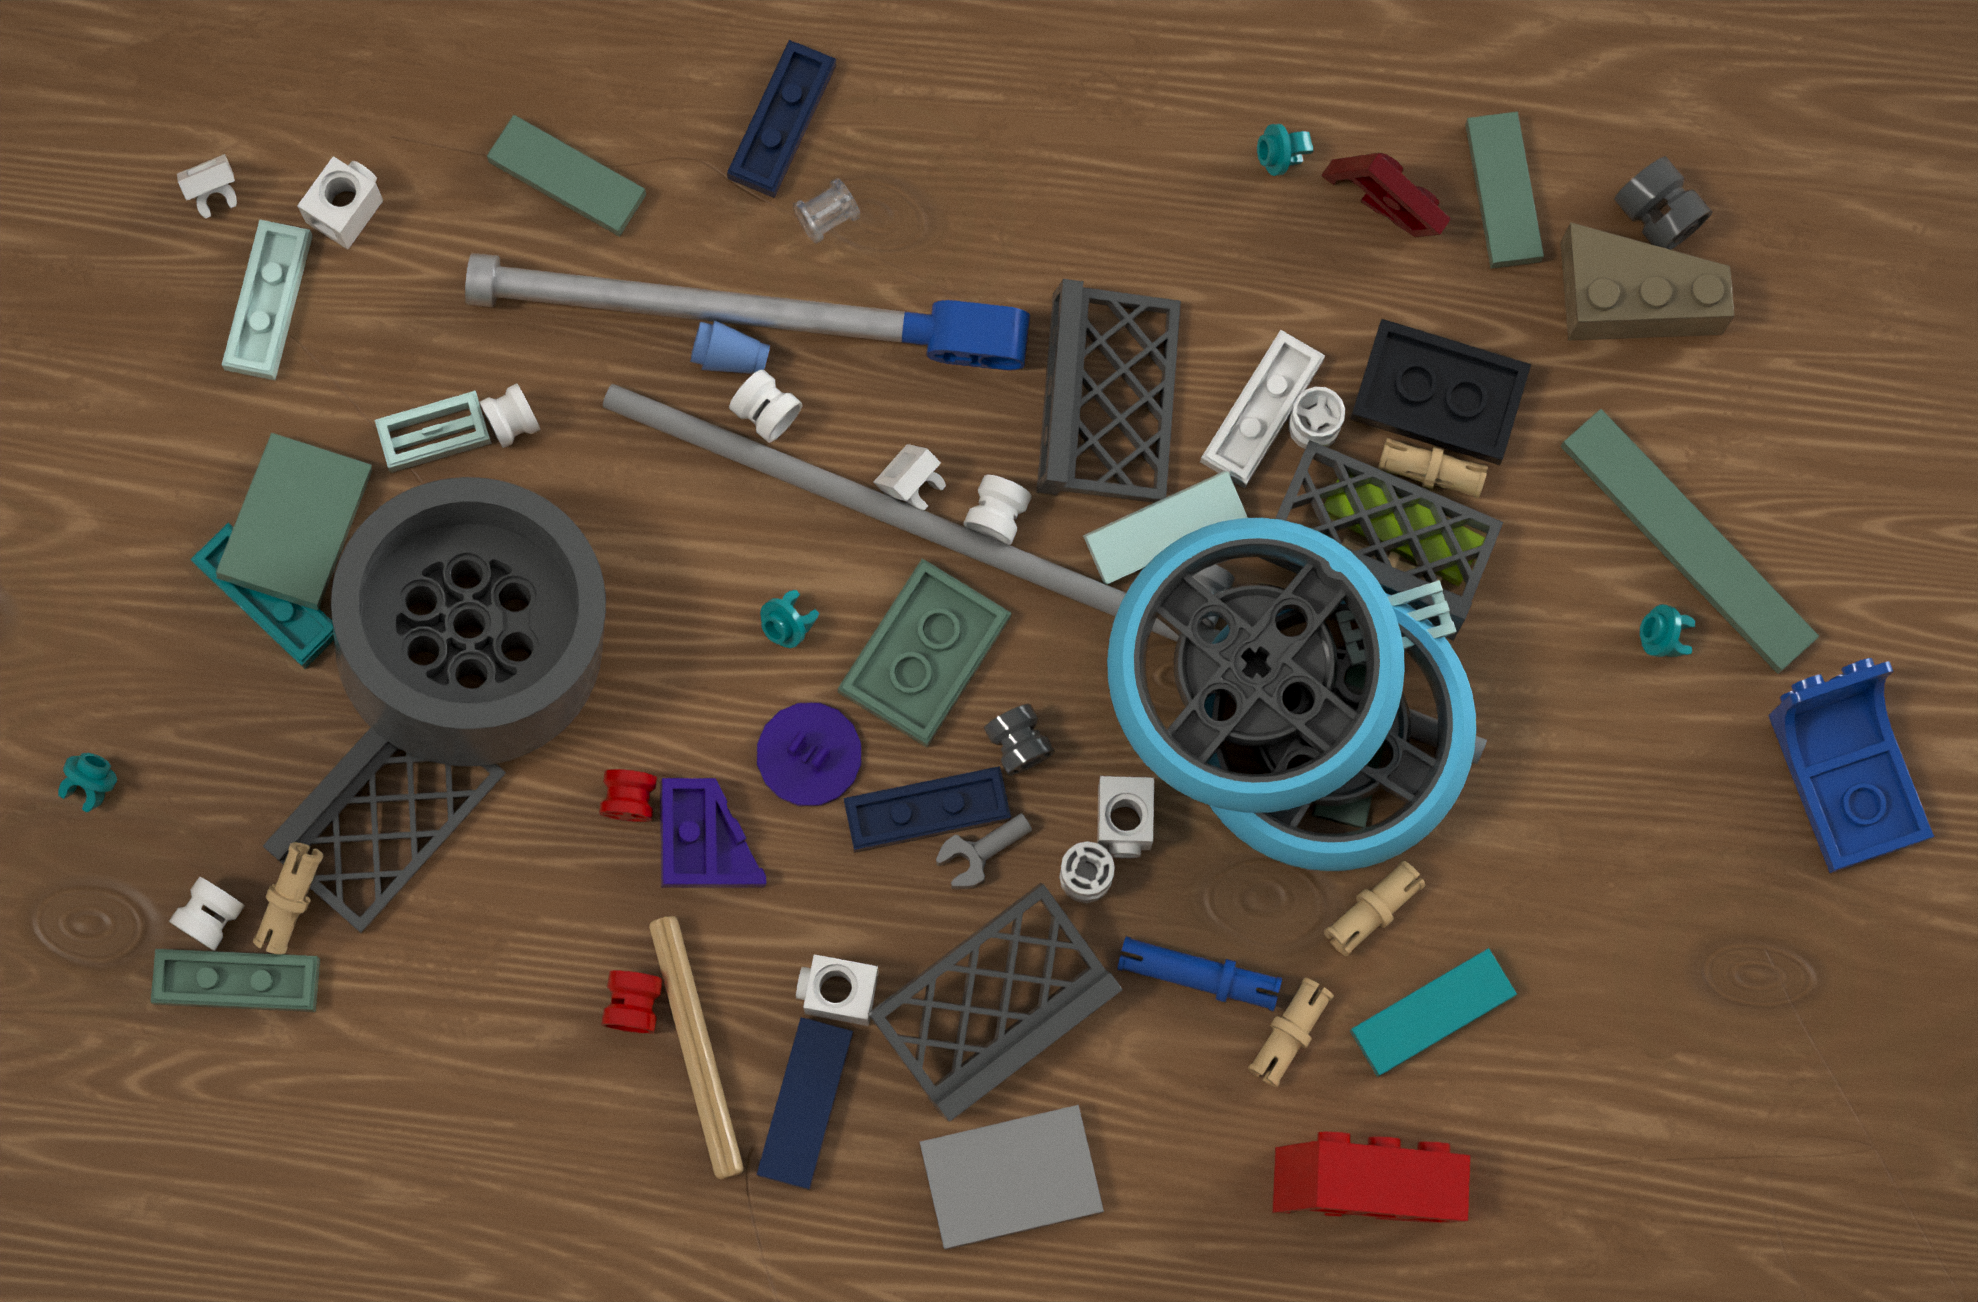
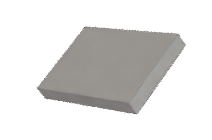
M1079 1105L920 1141L944 1250L1104 1212Z

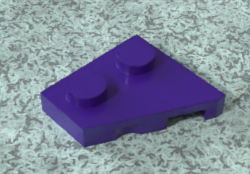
M662 778L660 781L661 888H764L766 886V875L762 868L759 869L745 842L747 838L740 824L731 815L727 807V799L716 778Z

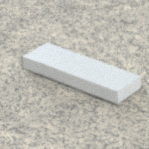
M1280 330L1207 447L1200 463L1217 473L1229 472L1234 483L1246 488L1291 415L1297 397L1307 389L1323 363L1325 355Z

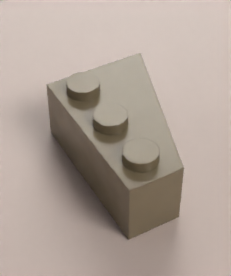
M1570 222L1560 242L1568 341L1722 335L1735 316L1731 269L1728 265Z

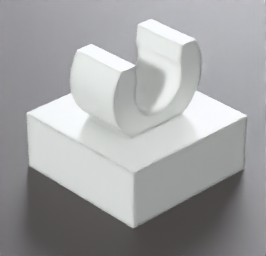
M225 154L177 174L178 183L186 201L196 197L198 211L204 218L211 217L210 208L206 200L212 193L218 192L223 194L230 208L236 206V195L233 188L229 185V183L235 181L234 174Z
M907 444L874 481L875 485L885 495L903 500L920 510H925L928 507L926 502L919 496V487L925 481L934 489L943 490L946 487L944 479L939 474L933 472L941 462L927 448Z

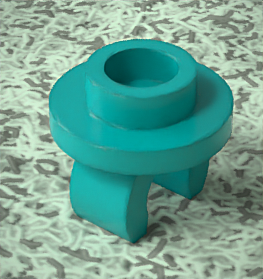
M1282 124L1268 125L1257 143L1259 162L1262 166H1265L1268 173L1272 176L1284 175L1289 166L1303 162L1302 154H1312L1314 152L1310 132L1301 131L1288 134Z
M797 590L787 592L782 599L773 598L762 606L760 611L761 626L766 637L773 643L785 648H794L804 640L805 633L812 628L819 616V612L816 609L810 611L805 616L799 615L793 607L800 596Z
M1665 604L1656 606L1644 617L1640 625L1639 632L1644 651L1655 657H1664L1666 655L1677 657L1691 654L1692 647L1683 645L1678 639L1682 629L1695 627V620L1688 615H1680L1678 610L1672 606Z
M82 753L80 756H71L67 758L63 767L67 778L61 782L58 796L65 799L74 794L77 785L81 786L87 795L82 810L88 813L102 804L105 792L111 791L114 788L117 776L110 769V763L99 755Z

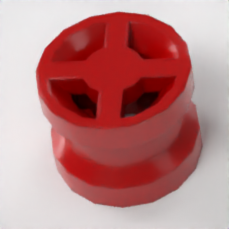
M610 769L604 771L603 782L608 789L606 799L600 802L599 814L621 821H652L653 808L649 804L650 793L656 789L657 777L634 770Z

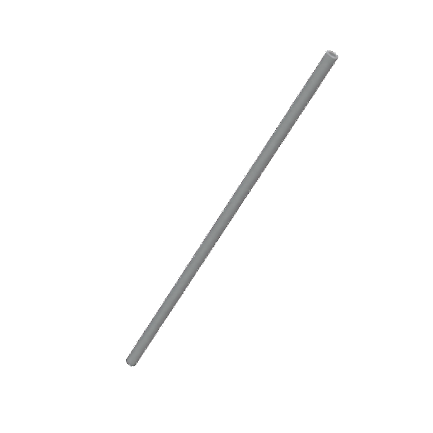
M613 383L605 395L603 401V408L1112 616L1116 617L1120 604L1126 595V592L925 510H920L898 499ZM1156 618L1151 631L1177 642L1179 636ZM1202 623L1197 628L1199 636L1208 643H1212L1221 632ZM1344 682L1346 688L1351 693L1362 695L1363 689ZM1409 708L1411 717L1410 737L1436 747L1438 720ZM1476 736L1472 763L1475 764L1479 762L1487 742L1486 739Z

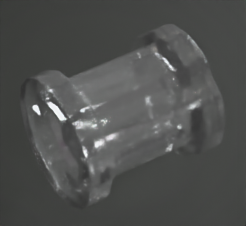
M839 178L832 180L829 189L809 201L803 202L798 200L793 203V209L800 224L810 239L816 244L824 239V233L844 221L850 219L854 222L861 218L860 210L852 194Z

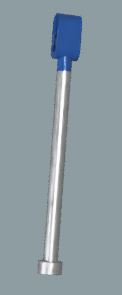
M471 253L465 284L467 305L494 307L498 297L927 345L926 356L936 362L998 370H1018L1025 366L1030 314L1028 312L1008 306L942 300L932 304L931 314L502 267L500 266L499 256Z

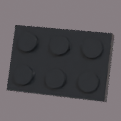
M1381 319L1350 420L1500 466L1531 364Z

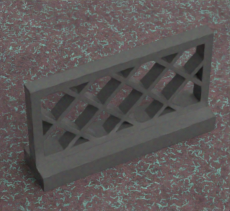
M1063 279L1052 297L1036 493L1057 495L1060 491L1152 503L1166 498L1181 301L1083 287L1084 281ZM1089 303L1107 305L1120 322L1101 336L1088 320ZM1124 308L1135 309V310H1134L1132 313L1128 314V313L1124 310ZM1144 311L1166 314L1165 333L1153 343L1134 322V319ZM1124 327L1144 349L1126 364L1123 363L1106 342ZM1087 335L1093 343L1085 349ZM1162 343H1164L1163 355L1157 349ZM1097 348L1116 370L1115 373L1098 386L1084 370V358ZM1147 355L1150 356L1162 371L1161 383L1149 393L1129 370ZM1119 377L1125 380L1140 399L1122 414L1102 392ZM1083 384L1089 393L1081 399ZM1159 392H1160V406H1159V405L1157 404V402L1153 399V397H1154L1155 395H1157ZM1093 398L1113 420L1094 436L1080 420V408ZM1143 405L1158 420V432L1145 443L1125 420ZM1116 426L1136 448L1134 452L1118 464L1098 442ZM1079 434L1085 443L1077 449ZM1155 442H1157L1156 456L1149 449ZM1089 448L1109 470L1097 481L1075 478L1076 458ZM1141 454L1155 471L1153 488L1135 486L1121 469ZM1114 476V478L1119 482V484L1108 483L1106 481H1108L1111 477Z
M1309 440L1275 519L1286 521L1291 509L1311 503L1321 523L1320 526L1311 529L1319 531L1341 545L1342 542L1336 531L1360 524L1370 546L1357 551L1345 548L1351 551L1378 580L1384 592L1390 595L1438 581L1434 574L1435 572L1457 565L1466 583L1462 595H1457L1446 589L1442 591L1450 610L1451 620L1454 622L1457 631L1455 634L1445 637L1454 641L1467 617L1472 604L1471 601L1503 522ZM1312 459L1332 467L1339 482L1316 490L1308 473ZM1369 483L1382 489L1388 503L1365 510L1355 488ZM1301 485H1303L1306 493L1297 496ZM1345 492L1355 514L1331 521L1321 499ZM1416 504L1430 509L1437 524L1414 531L1404 508ZM1393 512L1403 535L1380 542L1370 520ZM1468 525L1487 534L1482 546L1463 552L1452 529ZM1442 533L1452 556L1429 563L1419 540ZM1408 544L1419 567L1403 572L1392 567L1385 552ZM1259 557L1296 574L1302 569V567L1286 561ZM1476 559L1471 570L1468 561ZM1431 596L1407 603L1415 610L1434 605ZM1438 616L1428 618L1435 627L1441 625Z
M371 727L265 842L263 847L284 865L291 843L297 842L309 846L334 843L336 874L315 875L310 889L362 933L506 774L497 764L481 766L489 775L476 790L468 791L452 790L451 765L445 764L447 792L415 794L413 763L432 761L421 759L407 752L405 757H392L399 748L389 743ZM407 764L408 794L376 796L375 775L384 765ZM369 782L370 796L356 797ZM453 798H468L454 813ZM447 799L448 821L441 829L416 831L415 801ZM409 801L410 832L378 834L377 803ZM371 803L372 834L340 836L339 814L346 806ZM333 822L334 836L319 837ZM417 838H431L418 853ZM411 839L412 861L403 870L380 872L379 841ZM372 841L374 872L342 874L341 843ZM396 877L381 894V878ZM374 879L375 901L359 917L343 903L342 881ZM336 881L337 897L320 882Z
M1040 883L867 1014L925 1091L938 1113L950 1122L1123 989L1113 975L1105 970L1046 886ZM1038 901L1042 902L1051 915L1048 939L1020 935L1023 913ZM1013 921L1011 934L999 932ZM1059 927L1070 942L1057 940ZM989 938L1010 940L1005 971L977 968L980 945ZM1019 942L1047 946L1042 977L1014 973ZM1056 947L1076 950L1088 966L1070 981L1051 978ZM970 953L968 966L956 965V963ZM947 970L967 973L962 1004L933 1000L936 978ZM975 974L1004 978L999 1009L971 1006ZM1013 980L1041 984L1038 1005L1028 1013L1008 1011ZM1050 985L1061 986L1060 989L1048 997ZM926 987L924 999L913 997ZM903 1003L923 1006L919 1037L897 1034L885 1017ZM932 1007L961 1011L956 1042L927 1038ZM969 1013L998 1016L995 1038L985 1046L965 1044ZM1007 1018L1019 1019L1005 1030ZM904 1043L917 1044L915 1058ZM926 1046L955 1049L952 1071L933 1084L922 1069ZM963 1051L976 1052L962 1062Z

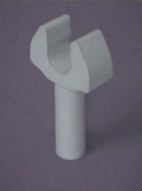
M1020 813L976 842L964 841L959 835H954L942 845L936 858V865L942 866L957 856L965 857L969 861L970 867L966 872L959 874L951 881V888L973 889L985 881L983 870L986 860L1030 833L1032 828L1024 815Z

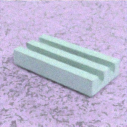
M476 391L375 420L390 473L491 444ZM470 409L471 412L470 416L426 427L398 437L391 438L389 433L390 431ZM472 428L476 429L475 432L395 454V451Z
M1440 580L1388 596L1392 606L1407 604L1431 596L1434 605L1406 614L1416 621L1438 616L1441 625L1427 629L1433 638H1441L1457 632L1449 614L1450 610L1447 601H1445ZM1346 610L1337 612L1335 616L1351 665L1354 666L1366 662L1365 649L1359 651L1356 641L1362 640L1360 629L1352 630L1350 622L1355 620L1351 611ZM1406 636L1402 637L1404 649L1415 645Z

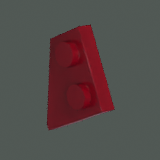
M1373 153L1332 159L1321 175L1333 185L1338 180L1348 179L1359 186L1366 193L1361 199L1362 204L1376 213L1385 216L1413 237L1440 235L1451 220L1438 207L1439 200L1427 189L1415 186L1402 174L1404 170L1400 163L1387 154Z

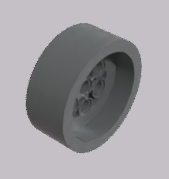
M479 477L448 478L419 485L393 497L375 510L358 527L347 543L335 571L331 611L336 663L340 679L354 708L377 734L399 749L421 759L453 766H484L510 761L542 747L560 734L579 714L593 690L600 669L606 614V594L600 565L591 545L577 525L550 501L528 489L500 480ZM469 576L474 577L480 583L474 588L463 589L455 585L454 582L460 577ZM510 599H519L528 606L522 611L511 612L506 610L502 604ZM421 602L428 603L435 608L431 613L421 616L413 614L408 610L412 605ZM472 625L480 628L482 634L476 638L468 639L459 636L456 631L462 626ZM512 648H521L526 650L530 656L524 661L515 662L506 658L504 654ZM419 652H429L437 657L429 665H418L410 660L414 654ZM472 674L483 678L485 683L478 688L470 689L463 687L458 681L462 677Z

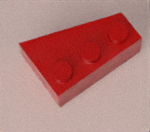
M1324 1131L1317 1133V1141L1275 1147L1272 1213L1290 1214V1212L1313 1211L1324 1212V1216L1342 1217V1214L1375 1217L1377 1220L1439 1224L1468 1221L1470 1155L1450 1153L1449 1143L1418 1142L1417 1150L1400 1148L1401 1139L1368 1137V1144L1364 1145L1350 1143L1351 1134Z

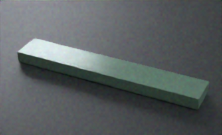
M1602 409L1597 411L1562 443L1560 447L1777 674L1785 669L1819 637L1805 620Z

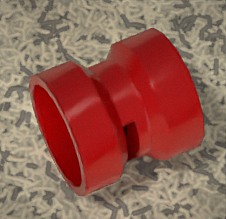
M610 971L607 988L612 993L611 1004L603 1009L601 1025L625 1032L655 1033L657 1016L652 1011L654 1000L661 995L663 979L639 972Z

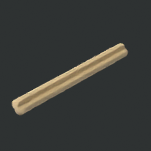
M675 916L659 918L652 921L649 928L714 1174L718 1179L734 1177L741 1174L744 1167L679 922Z

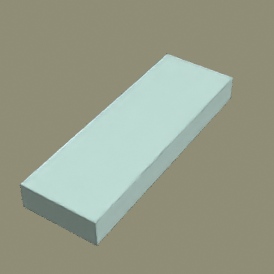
M259 220L222 361L224 370L276 380L313 237L309 229Z
M1223 471L1083 535L1103 583L1109 584L1144 568L1166 547L1193 531L1218 522L1248 517L1229 472Z

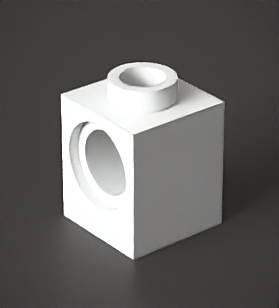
M333 156L297 206L308 225L346 249H349L383 202V198L375 183L377 177L369 169L356 161H351L349 165H346ZM350 191L356 194L354 200L346 206L337 207L332 205L334 197L341 192Z
M1100 776L1098 785L1097 843L1109 849L1110 855L1114 858L1141 857V850H1151L1153 843L1154 778ZM1119 807H1129L1139 815L1140 824L1133 830L1123 831L1114 826L1110 814Z
M814 954L811 968L801 967L796 999L805 1000L803 1008L806 1015L869 1026L870 1016L867 1013L872 1010L879 976L878 966ZM834 976L845 978L852 986L848 998L839 1003L829 1002L821 995L823 983Z

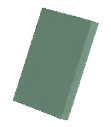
M271 433L216 570L217 579L318 611L372 474V465Z
M922 558L837 691L840 695L927 748L1010 620L1011 612Z

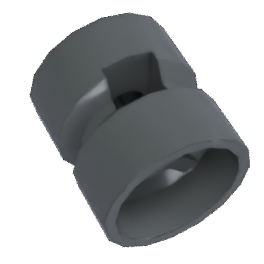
M1666 156L1659 158L1639 172L1614 198L1633 222L1643 221L1642 233L1652 245L1670 250L1677 247L1698 230L1713 213L1694 189L1684 190L1682 188L1685 178ZM1668 204L1671 210L1663 215L1660 210Z

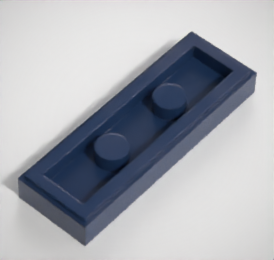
M788 41L727 171V178L729 180L775 198L836 67L835 58L794 41Z
M1000 766L843 798L854 853L1011 820Z
M803 1017L800 1018L756 1174L758 1177L810 1191L853 1037V1031Z

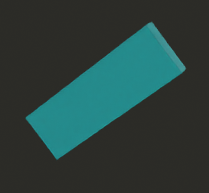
M227 523L190 560L298 664L306 669L334 641L332 620L320 609L317 611L217 579L216 570L234 528L230 523Z
M1488 948L1350 1030V1033L1378 1078L1515 997L1517 993Z

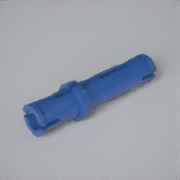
M1128 936L1125 937L1122 951L1142 956L1143 960L1121 955L1117 970H1125L1216 994L1215 1000L1226 1003L1227 998L1267 1008L1269 1011L1274 1012L1277 996L1259 992L1256 988L1279 993L1282 977H1273L1235 967L1236 961L1226 959L1225 964L1134 940Z

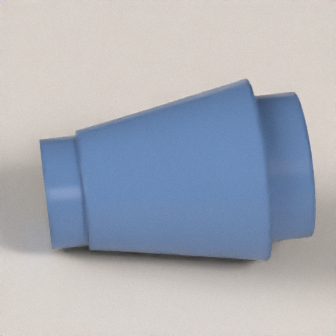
M714 320L713 325L700 322L690 362L702 365L701 370L752 374L765 369L770 345L760 343L759 340Z

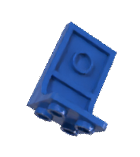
M1866 658L1841 669L1843 674L1827 682L1824 681L1822 674L1801 680L1791 686L1792 691L1779 697L1781 703L1768 715L1830 874L1928 841L1934 837L1889 722L1885 705L1884 686L1887 677L1894 672L1890 661L1875 665L1872 658Z

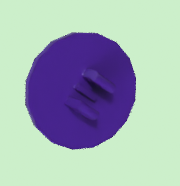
M797 703L780 710L764 726L757 743V766L765 785L781 800L799 807L822 806L840 798L854 784L861 767V741L854 725L839 710L822 703Z

